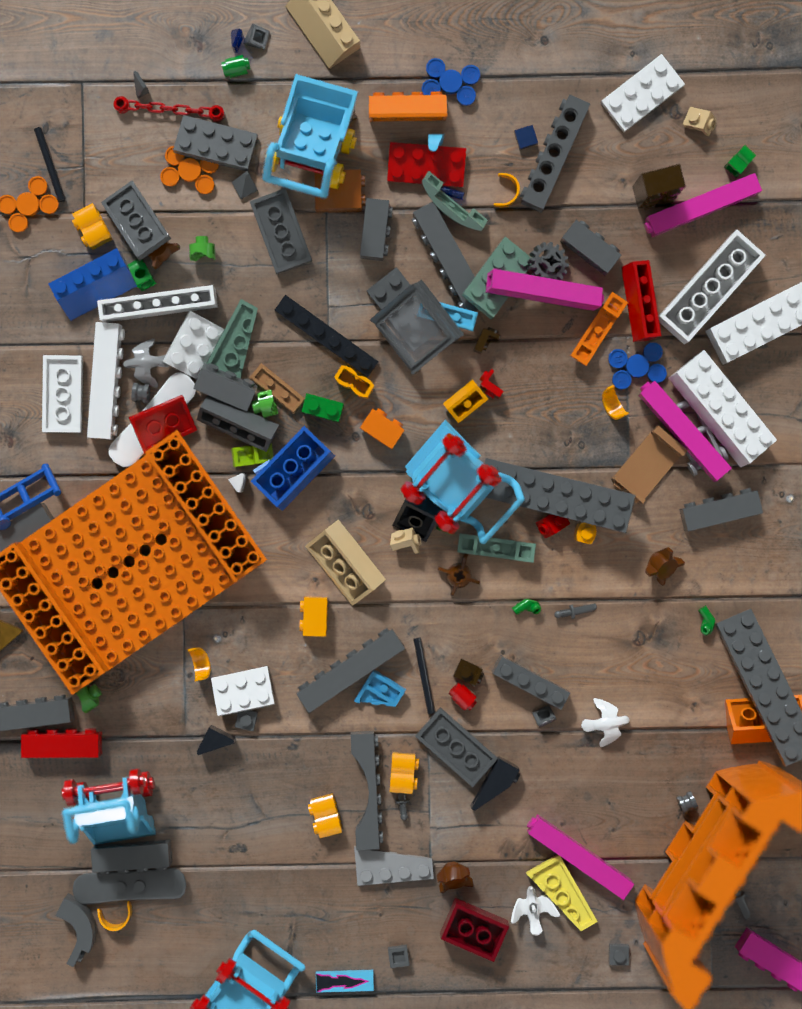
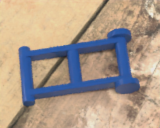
M43 464L41 466L42 469L0 493V502L16 492H19L23 501L22 505L4 515L0 508V530L10 527V520L53 495L59 496L61 494V490L48 464ZM45 476L51 488L30 499L25 487Z

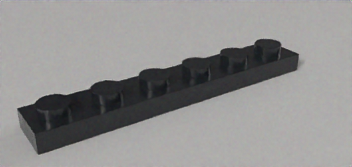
M287 295L282 298L275 308L278 314L367 378L379 363L375 358Z

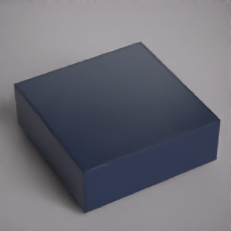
M533 125L514 130L519 150L538 145Z

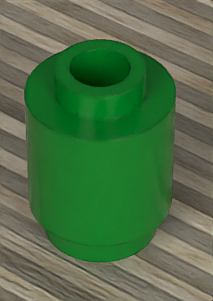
M243 55L225 59L226 61L221 62L225 78L248 74L247 70L251 69L248 58H244Z

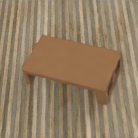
M656 426L612 477L613 485L620 491L625 490L627 493L636 495L635 504L638 502L643 504L648 494L675 462L684 456L688 450L660 426Z

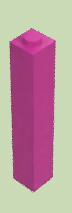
M753 173L648 216L645 219L646 223H644L645 230L648 234H651V237H655L756 196L762 191L756 174Z
M493 269L487 274L486 293L591 311L601 307L604 302L603 288L499 269Z
M648 381L640 388L642 392L638 396L677 441L688 450L687 452L713 482L718 481L732 469L656 381L651 384Z
M537 814L535 818L532 817L528 822L527 831L529 835L623 900L634 886L632 879Z

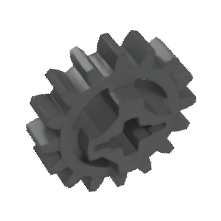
M543 242L540 246L534 247V250L529 253L532 258L527 260L532 265L528 268V270L534 271L532 275L556 280L563 279V275L567 274L565 268L569 267V264L565 263L568 256H563L565 250H558V244L553 247V242L548 244Z

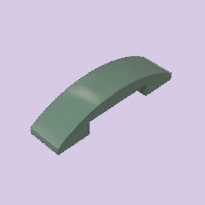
M428 171L422 183L434 204L457 223L482 231L488 220L474 208L469 213L441 190L444 183Z
M460 533L457 552L533 563L536 544L492 537L486 544H481L477 535Z

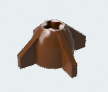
M167 241L147 255L152 260V267L158 269L171 254L180 250V245Z
M667 547L651 555L645 573L649 577L655 575L657 581L664 586L666 578L670 577L678 567L684 566L685 562L681 558L673 557V551Z
M466 553L461 563H455L448 569L438 567V570L447 573V581L453 586L450 593L452 596H454L457 588H463L469 582L480 584V581L471 578V570L465 565L468 557Z
M458 862L446 863L436 875L437 882L440 883V893L463 886H474L469 868Z

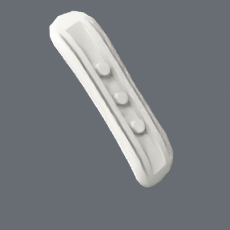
M182 372L174 373L142 411L180 395L184 396L186 404H188L195 395L196 390L193 389L195 383ZM131 423L109 447V456L116 464L122 467H130L144 454Z

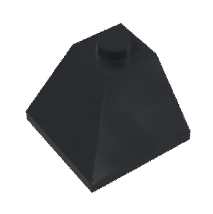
M425 496L420 505L405 499L392 526L400 530L413 527L421 540L427 542L437 523L435 516L440 511H443V509L436 505L428 496Z

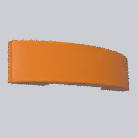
M612 292L570 356L587 366L628 302Z

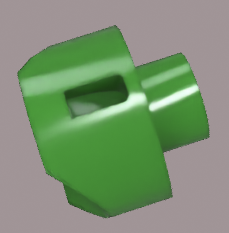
M207 236L195 237L196 243L189 244V258L191 261H198L203 256L216 259L215 244L209 243Z
M271 390L257 393L258 400L251 401L255 414L262 412L264 418L278 414L277 405L273 400Z
M95 684L91 687L87 685L74 693L78 695L82 711L85 713L99 705L98 697L102 695L100 689Z

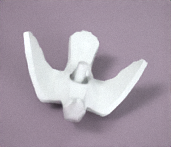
M594 698V704L601 710L602 718L598 720L584 719L581 725L586 732L594 730L604 731V738L600 741V747H603L621 736L619 727L629 723L630 719L627 716L618 717L617 707L604 700Z
M530 886L527 889L526 899H517L511 923H516L520 916L527 915L530 921V933L538 936L543 931L539 920L540 913L548 912L554 917H560V914L546 895L536 897L535 889Z

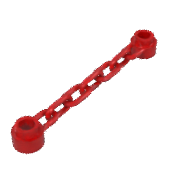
M123 96L117 97L113 103L116 111L121 114L129 110L147 109L153 113L173 111L176 115L185 116L195 113L201 117L211 118L214 122H221L225 117V112L219 105L200 107L199 109L181 104H176L172 107L165 106V104L160 102L140 104L136 100H127ZM120 101L124 102V105L122 107L118 106V103ZM130 103H136L134 104L136 108H130ZM152 105H160L159 108L161 110H152ZM177 107L186 108V109H185L186 113H185V112H177V111H178V108H177ZM202 109L209 110V115L203 114L204 111ZM215 110L220 111L218 115H213Z

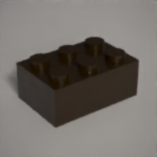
M680 164L642 173L632 186L637 207H643L644 210L654 208L655 204L661 202L662 205L674 202V199L686 187Z

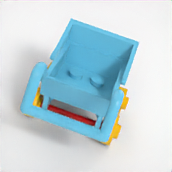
M295 74L283 117L280 116L277 128H280L278 143H270L267 149L263 181L321 198L328 196L329 187L338 189L340 183L343 184L346 172H343L344 165L336 161L341 145V153L349 155L351 149H355L357 143L355 130L348 127L355 109L358 91ZM285 164L322 174L321 189L303 185L271 176V172H275L278 165L282 169L285 168Z

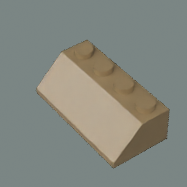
M290 0L287 3V10L328 69H331L360 49V40L332 0Z
M339 519L305 546L352 606L386 580Z

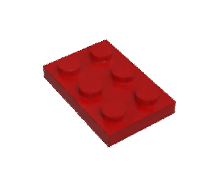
M183 395L128 417L144 453L176 430H178L182 437L197 431Z

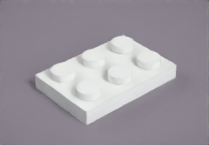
M189 310L163 362L197 379L203 364L207 363L224 329Z
M268 666L211 678L218 716L275 705Z

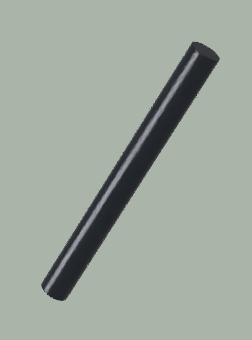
M37 127L34 129L57 200L58 202H63L66 199L42 128Z
M421 637L413 640L427 713L432 714L435 713L422 641Z

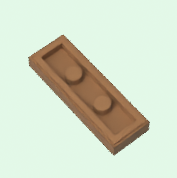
M262 363L249 377L265 391L271 390L273 397L293 414L304 403L305 398Z

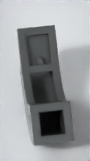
M68 893L63 899L56 916L69 922L76 931V945L67 962V965L74 967L77 962L81 963L85 953H89L93 948L97 929L95 918L86 904H80L73 895Z

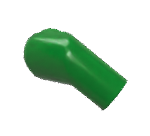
M524 599L513 606L512 609L516 615L525 610L533 614H539L541 612V605L537 601Z
M703 606L698 610L703 617L700 631L703 635H709L714 629L715 618L707 606Z

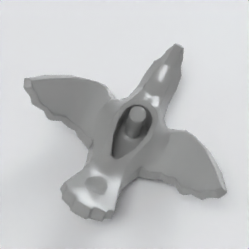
M153 338L133 348L134 358L124 361L123 366L125 368H135L134 377L157 388L158 382L151 376V368L157 366L168 368L170 365L163 362L166 355L151 356L149 354V349L155 343Z

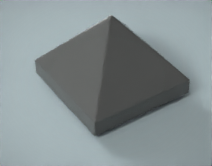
M550 705L532 712L539 728L557 720Z

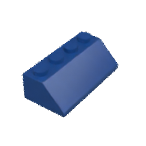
M117 248L48 283L56 300L70 321L97 308L98 300L113 299L137 287L122 252Z
M303 426L251 482L277 508L283 511L328 465L335 455Z

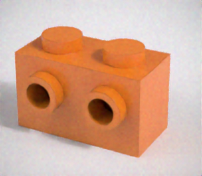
M372 408L360 429L392 450L405 431L402 428L403 424L396 419L391 421L386 418L388 414L381 409L374 410Z

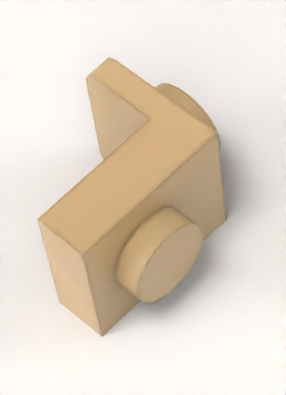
M690 107L683 125L685 128L702 131L705 136H709L715 128L716 118L711 111Z
M413 527L398 530L391 534L390 546L393 551L411 546L415 554L419 553L421 538L419 534L415 533Z

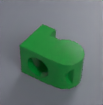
M744 145L724 167L737 178L754 159L756 154Z
M137 259L128 264L134 281L141 291L157 284L143 259L140 261Z

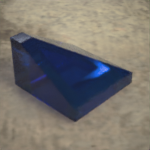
M241 29L231 31V43L234 53H238L244 38Z

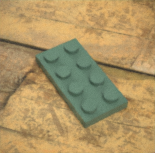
M504 237L461 296L488 318H494L509 296L486 293L487 274L493 269L525 274L531 266V263L527 262L531 257L507 237Z

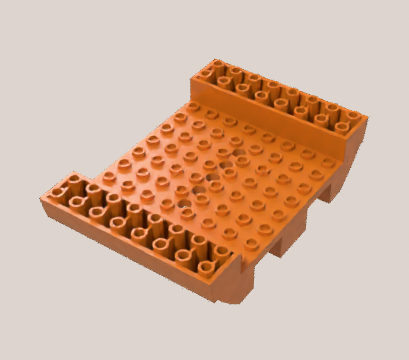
M178 430L147 450L143 458L23 541L14 542L0 552V592L72 695L120 664L140 648L172 628L267 561ZM159 534H164L167 538L164 545L157 543L156 538ZM143 545H148L151 549L148 556L141 554L140 550ZM127 556H132L135 560L132 567H128L125 564ZM111 567H116L119 571L116 578H112L109 575ZM95 578H99L103 582L100 589H96L93 586Z
M759 760L757 764L735 766L716 771L706 786L713 794V797L695 826L685 820L665 851L672 862L654 890L644 884L635 899L636 912L645 939L643 945L671 995L685 1009H695L700 1002V996L703 991H707L712 982V976L699 958L702 945L711 938L712 929L716 923L719 924L723 919L724 910L735 899L734 894L738 888L743 887L746 882V875L757 865L758 856L767 849L769 845L768 840L772 834H776L779 830L780 821H784L802 833V781L781 767Z

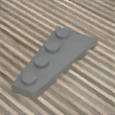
M354 846L358 886L434 879L432 858L384 852L377 849L356 850V846Z

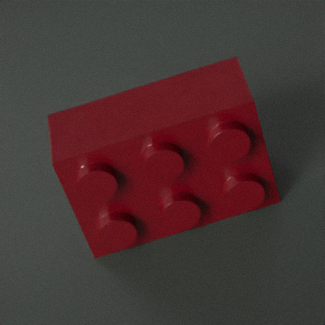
M455 898L440 931V938L443 941L494 962L509 929L508 920Z

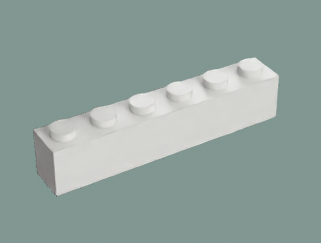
M213 285L97 301L99 318L104 323L188 312L189 310L218 308L216 289Z
M96 322L88 438L114 440V436H117L118 426L115 424V418L119 415L117 398L120 397L121 393L118 379L122 377V367H119L124 353L123 348H121V340L125 338V329H122V325L118 323Z

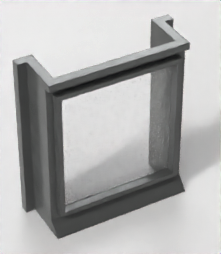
M422 279L417 283L411 284L370 319L403 360L412 375L418 373L430 360L464 335Z

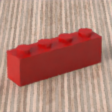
M650 260L630 262L621 268L633 342L650 341L661 337Z
M55 728L46 729V732H39V729H27V732L21 734V758H98L102 755V731L96 732L95 728L85 729V732H77L76 728L65 729V732H58V729Z

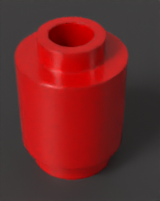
M459 682L448 693L451 699L464 711L466 709L470 711L477 703L475 701L477 696Z

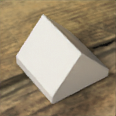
M241 473L228 479L239 493L243 492L247 474Z

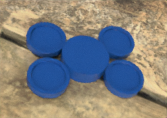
M433 58L428 61L426 65L427 74L432 78L440 77L439 82L434 79L426 80L422 85L423 95H431V92H441L442 89L446 94L457 93V100L463 106L473 104L476 99L475 90L470 86L462 87V80L468 85L476 84L480 79V70L476 66H465L460 75L456 70L445 71V64L439 58Z
M649 343L644 347L643 355L636 354L629 359L627 354L621 349H615L610 352L608 356L609 364L613 368H622L623 366L626 368V371L619 370L614 373L612 377L613 385L620 390L626 389L631 384V377L639 378L646 373L651 382H662L667 375L665 367L661 364H653L649 367V361L656 362L662 357V347L658 343Z

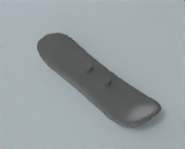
M167 868L161 871L150 869L145 872H110L105 875H99L98 872L78 876L74 881L72 891L75 900L80 904L86 905L125 900L178 899L185 894L186 881L184 874L175 868Z

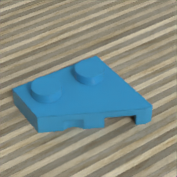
M373 670L354 702H368L373 705L385 704L386 706L396 707L406 689L378 671Z

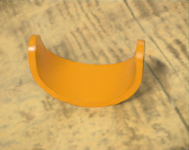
M498 173L499 177L507 178L514 183L516 195L507 203H494L493 206L499 208L509 207L516 201L520 185L513 175Z
M612 385L606 388L602 394V402L607 414L615 420L628 415L629 412L624 410L617 397L615 386Z
M200 647L188 649L195 670L194 682L207 679L211 671L207 653Z
M127 901L128 917L120 924L109 923L103 917L101 909H97L101 925L109 931L122 929L131 918V902Z

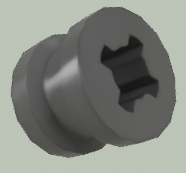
M133 383L132 402L139 400L143 401V403H148L151 391L150 384L143 386L139 385V383Z
M691 791L687 792L683 797H676L684 815L688 814L690 810L699 809Z

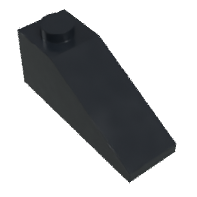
M498 755V759L491 767L472 801L471 809L477 810L508 789L512 783H516L520 777L519 767Z

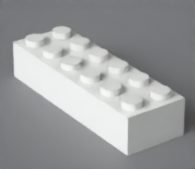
M738 230L734 231L658 316L659 323L683 344L688 343L766 255Z
M802 282L706 330L722 365L802 325Z
M705 350L694 356L669 377V380L740 467L750 464L777 441Z

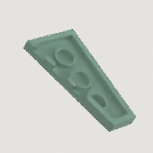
M242 299L239 301L206 364H214L220 370L233 372L237 375L236 377L241 378L258 310L257 307Z

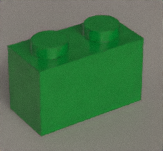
M306 393L301 412L340 423L344 403Z

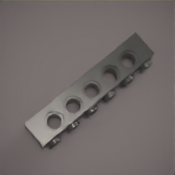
M570 94L567 100L563 99L559 110L562 111L560 117L555 116L551 125L554 128L552 135L547 134L543 143L546 148L544 152H539L535 161L539 164L536 170L532 169L529 174L528 180L531 182L528 188L524 186L520 197L523 198L522 205L542 213L590 103ZM571 115L573 116L574 121L568 122L565 120L564 116ZM563 132L566 135V139H559L557 133ZM554 149L558 152L559 156L552 157L549 151ZM548 167L551 173L545 175L541 172V168ZM539 184L543 187V191L536 192L533 186Z

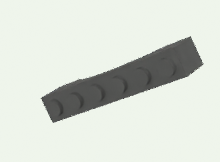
M374 731L351 732V754L362 767L369 789L366 811L355 830L356 850L379 849L380 843H383V831H379V824H382V812H378V805H381V793H377V786H380V774H376V767L379 766V755H375V747H378V736H374Z

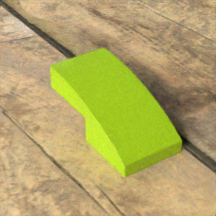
M272 443L267 452L252 445L231 448L233 467L263 464L268 460L271 461L273 458Z

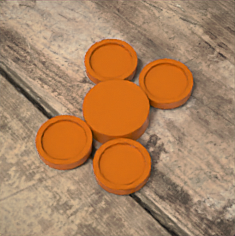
M174 146L169 147L165 152V159L170 165L178 166V171L173 167L164 168L160 174L162 183L172 187L179 182L181 177L186 182H195V187L199 193L204 195L210 194L214 190L215 183L210 176L201 175L202 170L208 174L215 173L219 168V164L200 160L199 164L193 158L184 159V155L173 152Z
M32 177L28 182L30 192L20 194L17 200L11 195L0 197V211L2 213L12 214L16 209L20 212L11 215L8 221L10 229L14 232L21 233L27 229L28 219L26 216H34L40 209L46 214H53L58 210L59 202L55 196L50 194L44 195L40 200L37 197L45 194L48 189V183L43 177Z

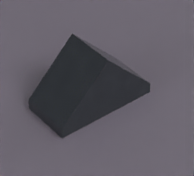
M211 725L197 750V755L234 744L237 741L236 737Z

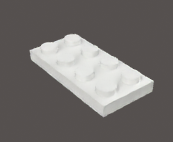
M661 54L605 97L600 103L624 133L681 89L685 83Z
M43 355L42 432L82 433L83 356Z

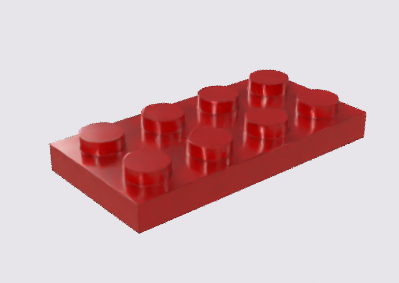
M390 142L387 182L423 184V178L430 171L444 183L442 186L463 188L466 148L438 146V149L432 152L429 150L428 145Z

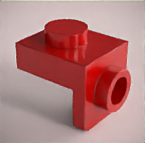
M491 369L489 372L485 370L479 379L482 381L480 387L485 389L484 393L492 399L495 397L498 399L504 391L489 381L494 370Z
M552 514L536 522L539 532L545 539L555 535L570 524L567 518Z

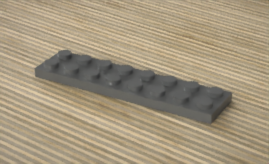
M488 458L485 459L484 464L491 465L498 472L513 477L520 484L525 498L524 502L520 505L521 507L627 533L636 495ZM503 481L486 496V498L514 504L517 500L513 488Z
M752 609L716 623L715 626L784 767L801 760L802 710Z

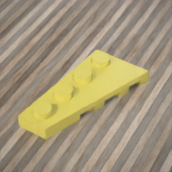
M557 854L526 872L580 931L598 922L561 856Z

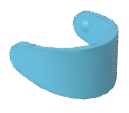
M428 134V148L430 151L434 152L438 149V146H442L444 134Z

